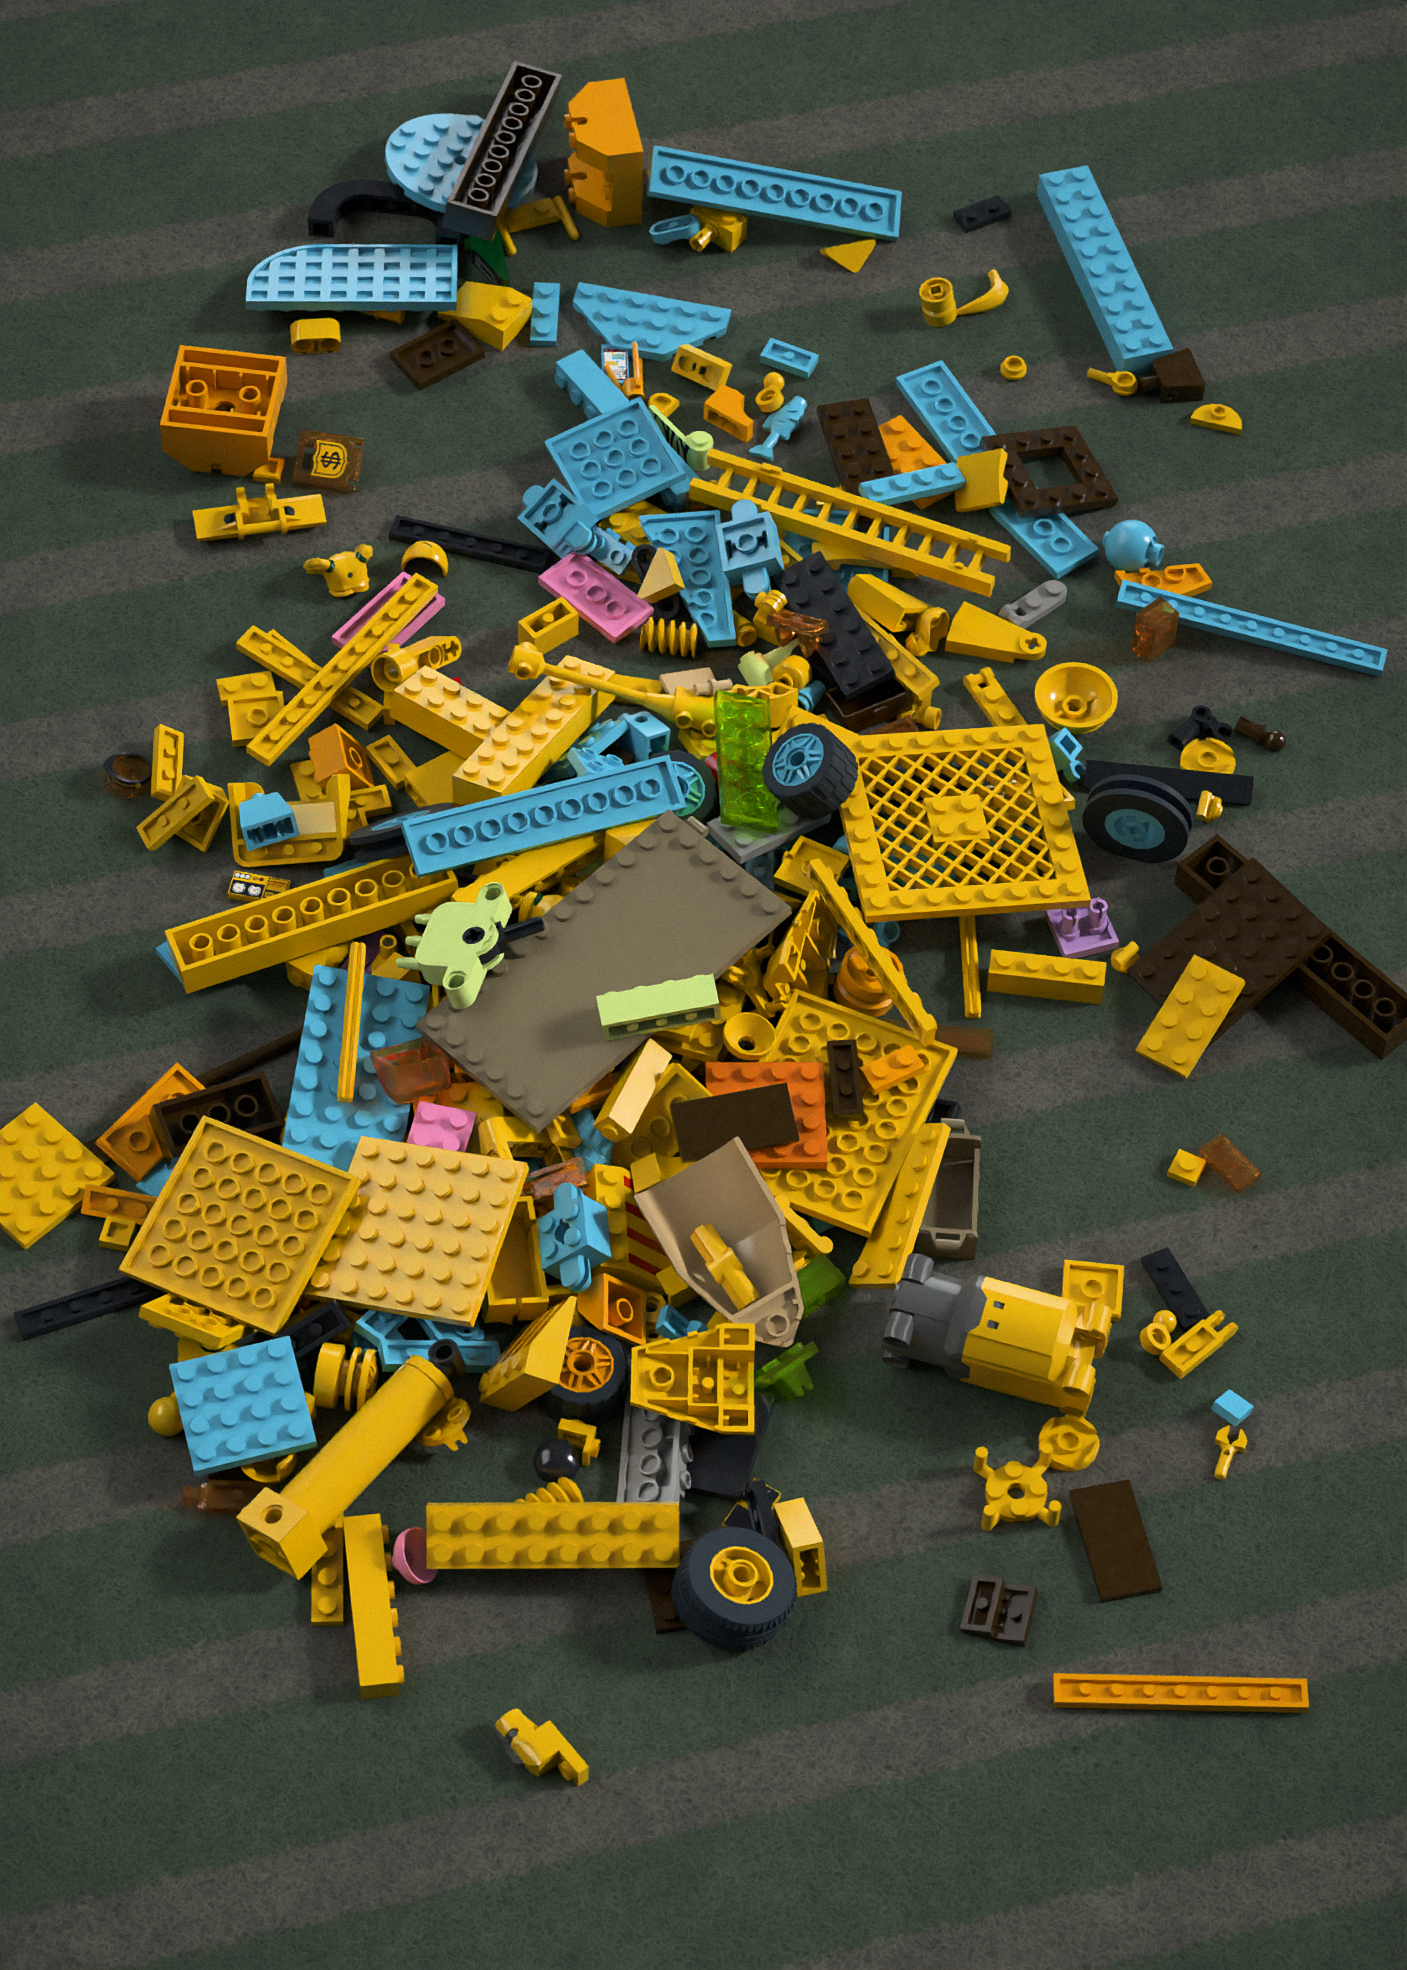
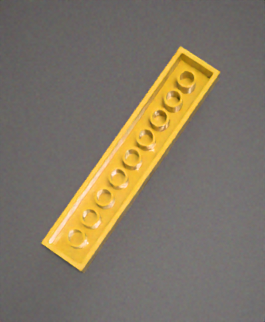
M407 852L165 930L171 958L188 994L415 919L417 914H427V910H435L441 904L451 902L452 894L459 889L458 882L453 870L417 878L410 854Z

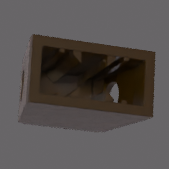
M1186 348L1154 359L1151 362L1149 376L1139 378V388L1142 393L1156 391L1161 403L1193 402L1203 400L1205 382L1190 349Z

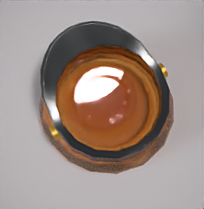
M123 752L111 755L105 760L104 768L106 772L103 782L104 787L110 794L121 798L139 796L151 788L152 766L147 757L139 753Z

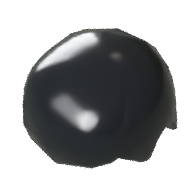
M560 1438L549 1439L538 1446L532 1465L539 1479L547 1483L554 1482L557 1484L558 1479L561 1477H566L567 1479L575 1478L580 1468V1458L576 1448L567 1440Z

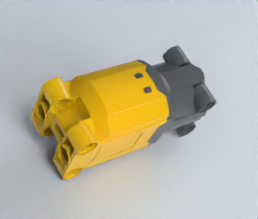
M917 1253L908 1255L901 1279L896 1284L891 1300L889 1319L881 1348L885 1349L882 1358L883 1362L896 1368L905 1369L909 1367L910 1360L914 1359L943 1367L948 1377L1041 1404L1059 1407V1410L1067 1415L1073 1414L1081 1418L1086 1416L1096 1382V1370L1091 1364L1093 1359H1101L1103 1357L1112 1326V1309L1096 1302H1088L1086 1305L1080 1304L1070 1299L982 1275H972L965 1280L932 1271L934 1261L927 1256Z

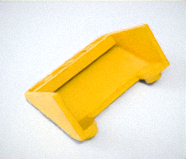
M349 774L332 775L326 784V799L286 802L293 810L299 836L250 851L247 850L240 826L239 804L250 800L251 796L256 793L264 795L265 793L263 788L254 782L228 783L233 855L239 865L243 867L332 861L338 859L343 854L350 799Z

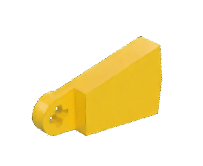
M964 601L952 620L946 639L945 651L1013 663L1015 658L1029 661L1041 659L1045 655L1047 643L1042 635L1029 632ZM1032 644L1037 645L1033 650L1028 648Z

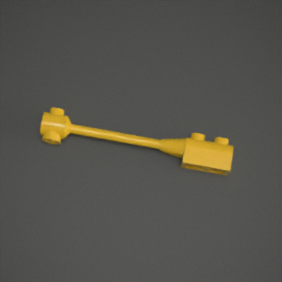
M528 642L514 646L508 664L507 672L515 674L519 680H535L541 674L552 676L643 704L644 707L667 718V721L674 722L678 728H694L702 731L707 737H714L716 735L721 737L728 720L730 701L707 694L695 696L693 690L678 685L674 695L639 692L547 664L544 661L543 654L538 652L537 648Z

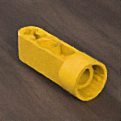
M430 636L405 648H395L378 655L371 664L373 680L383 691L393 692L394 689L425 665L436 670L456 661L461 655L460 640L455 636Z

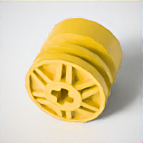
M324 1342L318 1357L313 1388L316 1407L335 1409L340 1396H343L346 1411H352L356 1398L357 1411H359L376 1391L378 1380L376 1350L367 1349L362 1362V1349L356 1347L350 1360H346L344 1345Z

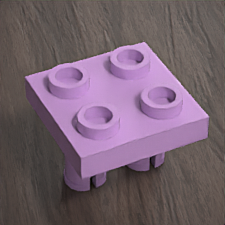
M1098 897L1091 899L1089 907L1046 910V921L1063 958L1076 959L1118 948L1119 940L1106 913L1108 909L1106 901Z

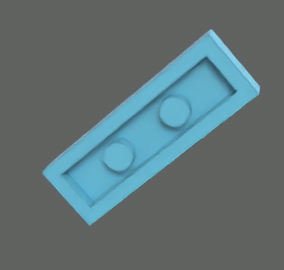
M534 282L530 346L556 347L560 283Z

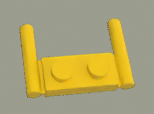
M555 196L553 200L546 198L521 204L513 210L507 208L499 225L502 245L507 255L513 256L516 253L509 233L557 222L559 219H561L571 240L579 238V232L561 196Z

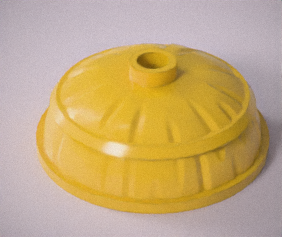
M1079 662L1058 664L1045 671L1037 681L1034 695L1037 708L1045 721L1057 730L1065 727L1071 734H1084L1101 727L1113 715L1118 701L1117 689L1112 679L1097 667Z

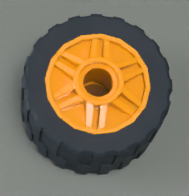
M588 1326L571 1327L559 1383L538 1396V1403L545 1411V1414L557 1424L560 1423L561 1418L568 1420L578 1419L585 1424L600 1427L614 1419L615 1415L623 1408L628 1383L627 1355L623 1351L622 1345L612 1335L600 1331L598 1328H590Z

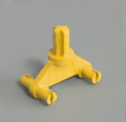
M772 943L759 949L756 947L750 949L745 956L741 957L739 967L731 966L721 975L722 979L733 983L737 990L746 992L756 1006V1009L750 1011V1013L761 1015L767 1020L774 1017L775 1012L788 1007L784 996L771 1002L768 1001L766 990L763 987L760 964L763 963V959L773 955L775 947Z

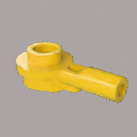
M1089 368L1087 372V378L1111 385L1112 390L1118 395L1129 396L1137 391V379L1130 372L1117 371L1115 373H1105L1093 368Z

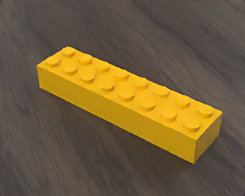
M567 655L557 665L560 668L615 684V671ZM547 675L452 775L453 802L465 806L531 789L615 699V696Z
M679 1502L428 1503L426 1505L427 1569L678 1568Z

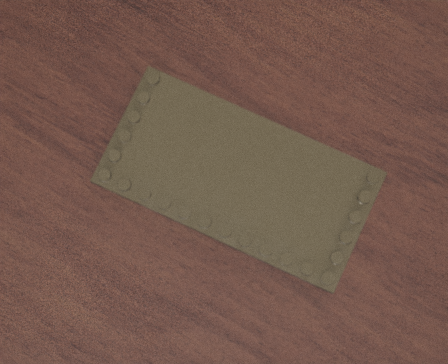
M668 809L542 916L545 925L544 931L511 942L509 944L510 951L504 952V957L500 963L487 971L472 1005L464 1009H456L451 1005L449 998L446 997L415 1024L416 1030L538 1134L655 1033L651 1032L604 1041L596 996L604 995L611 991L631 990L638 986L662 984L669 980L688 979L696 975L713 974L715 981L791 915V907Z

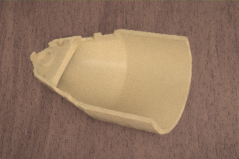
M739 1136L678 1174L633 1196L635 1203L679 1278L730 1323H755V1342L783 1348L793 1344L804 1307L793 1264L791 1245L786 1231L785 1217ZM709 1223L713 1225L727 1248L730 1246L744 1267V1273L760 1295V1298L738 1311L722 1285H718L704 1264L706 1261L699 1254L690 1239L694 1230L701 1225Z

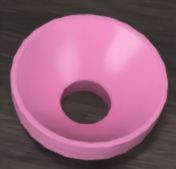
M412 1527L401 1532L397 1537L393 1556L391 1557L394 1569L398 1570L412 1584H426L433 1581L438 1573V1569H427L426 1531L419 1527Z

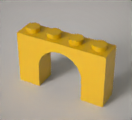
M351 939L285 961L289 981L296 987L301 986L310 991L314 965L336 968L349 955L351 943L354 940ZM396 952L370 974L421 983L418 970L404 969L396 966L398 958H405Z

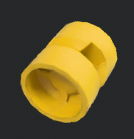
M940 277L926 280L919 289L925 321L933 327H944L951 324L957 316L952 284L947 279Z

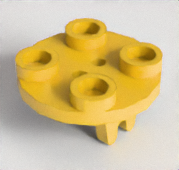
M453 1395L416 1435L418 1442L425 1447H435L445 1443L453 1451L458 1450L455 1444L457 1440L466 1444L468 1439L462 1429L469 1420L471 1413L468 1403L461 1398H455Z

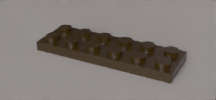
M869 398L817 406L816 413L844 492L862 497L858 491L860 483L895 475ZM905 502L889 505L890 507L908 512ZM860 515L855 523L856 531L869 530L874 519ZM885 524L884 527H890L892 525Z

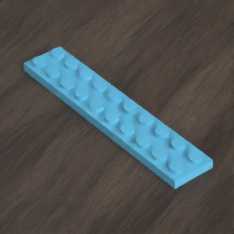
M653 145L651 149L647 196L889 241H897L899 237L902 191Z
M665 755L401 822L400 826L417 878L606 831L615 827L657 818L668 809L673 813L684 811L687 805L670 756Z

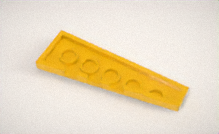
M925 1123L920 1125L870 1238L866 1242L859 1260L853 1266V1273L848 1282L853 1288L895 1289L896 1284L900 1281L907 1257L913 1251L951 1128L945 1123Z

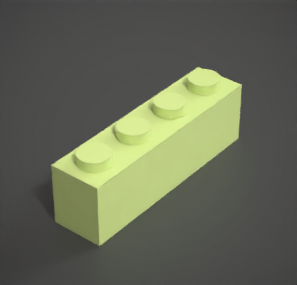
M713 974L696 975L692 978L678 981L669 980L662 984L638 986L631 990L611 991L604 995L596 996L604 1041L721 1019L720 1004Z

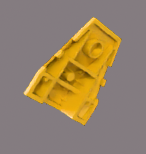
M817 889L810 891L768 962L762 982L764 989L768 991L773 1000L784 996L788 1004L794 990L799 989L833 1002L828 999L829 985L834 984L835 979L833 974L830 975V959H836L838 924Z
M722 1323L715 1325L714 1329L700 1333L696 1330L688 1332L685 1337L673 1340L666 1338L632 1347L630 1405L721 1434L754 1435L755 1323Z

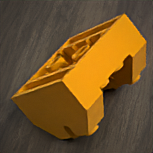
M625 79L589 82L568 103V114L564 115L565 130H570L568 134L570 149H575V152L567 159V170H563L565 185H570V188H568L569 203L575 204L577 213L606 228L642 223L643 148Z
M180 345L160 422L162 450L190 471L212 473V469L222 470L224 475L244 477L268 463L280 406L283 402L287 386L286 357Z

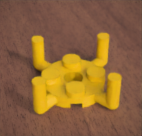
M1043 1443L1041 1445L1039 1459L1032 1468L1022 1465L1018 1461H1010L994 1471L986 1465L988 1450L985 1447H978L976 1449L973 1469L987 1480L985 1487L987 1505L984 1507L981 1522L983 1530H992L1001 1519L1007 1522H1026L1035 1517H1038L1050 1527L1057 1526L1062 1505L1059 1501L1053 1500L1050 1502L1048 1509L1044 1507L1047 1499V1483L1041 1476L1050 1466L1053 1446L1050 1443ZM1011 1488H1019L1025 1495L1020 1499H1013L1008 1495L1007 1491Z

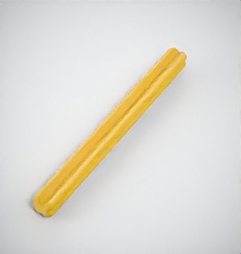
M958 876L957 883L960 884L963 879ZM975 915L959 916L965 1016L968 1019H978L981 1016V998Z
M358 942L351 943L337 1088V1101L340 1103H351L354 1095L366 945Z

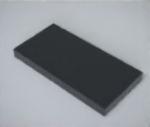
M754 1390V1435L721 1434L701 1427L693 1450V1460L688 1463L686 1469L691 1477V1487L685 1490L686 1492L741 1503L777 1401L775 1394Z

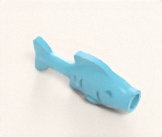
M795 396L781 409L769 415L762 427L764 431H769L771 434L762 445L751 448L749 453L753 456L773 461L772 448L781 438L788 440L792 432L800 429L807 402L802 397Z

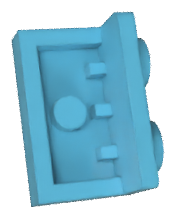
M594 525L591 531L597 538V544L589 554L622 576L632 563L631 556L636 546L629 541L626 545L619 542L618 540L621 536L609 527L603 531Z

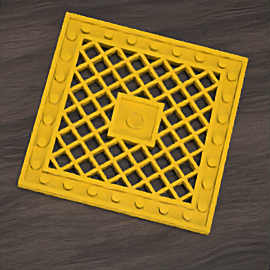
M1044 724L837 737L851 750L858 763V778L855 782V787L848 796V799L839 806V813L865 923L1090 906V893ZM1008 757L1015 761L1017 765L1012 767L1004 761ZM981 759L990 766L985 769L977 764V762ZM954 761L961 765L962 768L958 771L951 767L950 763ZM927 763L934 767L935 770L931 773L922 766ZM900 765L908 771L902 774L894 768ZM871 766L880 773L875 776L867 770ZM1023 768L1025 769L1026 774L1021 772ZM998 769L1006 774V777L1002 779L993 773ZM971 771L979 776V778L975 781L966 776V774ZM943 773L952 779L947 783L938 776ZM914 774L924 780L921 785L911 779ZM889 777L897 783L891 786L883 780ZM1014 779L1023 786L1018 789L1010 784V782ZM863 780L869 784L866 788ZM987 781L994 785L995 788L991 791L982 784ZM960 783L967 787L968 790L964 793L955 786ZM933 785L941 791L935 794L927 788ZM904 786L913 793L908 796L899 790ZM875 788L885 793L883 798L872 793ZM1029 789H1030V792H1031V795H1032V796H1030V795L1027 794V791H1028ZM1004 791L1012 796V798L1008 801L999 796V794ZM979 795H980L981 797L985 798L982 803H981V800H980ZM919 797L924 798L922 804L916 801ZM893 798L902 805L896 808L888 802ZM1020 801L1029 808L1024 811L1016 806V803ZM869 803L874 805V807L871 810L869 807ZM993 803L1000 807L1001 810L997 813L988 806ZM911 809L919 815L914 819L905 812ZM882 810L891 817L885 820L877 814ZM1035 811H1036V814H1037V818L1034 817V816H1032V814H1033ZM1009 813L1018 818V820L1013 823L1005 818V816ZM985 818L990 820L988 824H986ZM924 819H926L927 826L921 823ZM898 820L908 827L903 831L894 824ZM1026 823L1035 830L1030 833L1021 826ZM874 825L880 828L877 832H875ZM996 825H999L1007 830V832L1002 835L994 830ZM915 830L924 837L920 841L910 834ZM887 832L896 839L892 843L882 836ZM1041 833H1042L1043 840H1041L1040 838H1038V836H1039ZM1015 835L1024 842L1019 845L1010 838ZM990 839L996 842L993 847L989 845ZM930 841L932 843L933 848L927 845ZM905 843L913 849L908 853L899 846ZM1032 845L1041 852L1035 855L1027 850V848ZM879 847H881L882 849L885 850V851L882 853V855H881V853H880ZM1004 847L1013 854L1008 857L999 851ZM977 849L985 854V856L980 859L973 855L972 852ZM949 851L956 855L957 858L952 861L944 856V854ZM921 853L928 857L929 860L924 863L916 858V856ZM894 855L902 861L897 865L888 860V858ZM1046 856H1048L1049 863L1043 860ZM1021 857L1030 864L1024 867L1017 863L1016 860ZM993 859L1002 866L996 869L988 863ZM965 861L974 866V868L970 872L960 865ZM936 863L946 868L943 874L933 868ZM908 865L918 870L915 876L905 870ZM1037 867L1047 874L1042 878L1034 873L1033 870ZM1008 869L1019 875L1016 880L1005 874ZM885 870L890 872V874L887 877L885 874ZM982 871L991 878L986 882L977 875ZM954 873L963 880L959 884L949 877ZM926 875L935 882L931 886L921 879ZM898 877L907 884L903 888L893 881Z

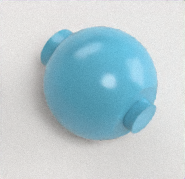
M1125 520L1116 524L1110 532L1106 531L1102 540V546L1105 547V555L1109 563L1116 570H1125V573L1139 572V569L1148 568L1151 564L1158 566L1164 553V545L1157 543L1154 531L1147 524L1138 520Z

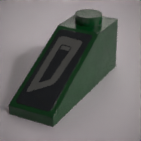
M499 228L493 241L479 239L467 234V237L463 238L464 253L470 254L471 262L493 285L510 287V278Z

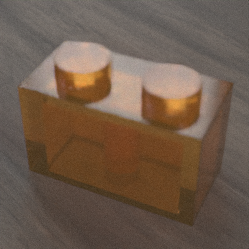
M1161 597L1136 613L1131 647L1136 655L1144 657L1149 662H1152L1171 649L1175 641L1179 612Z

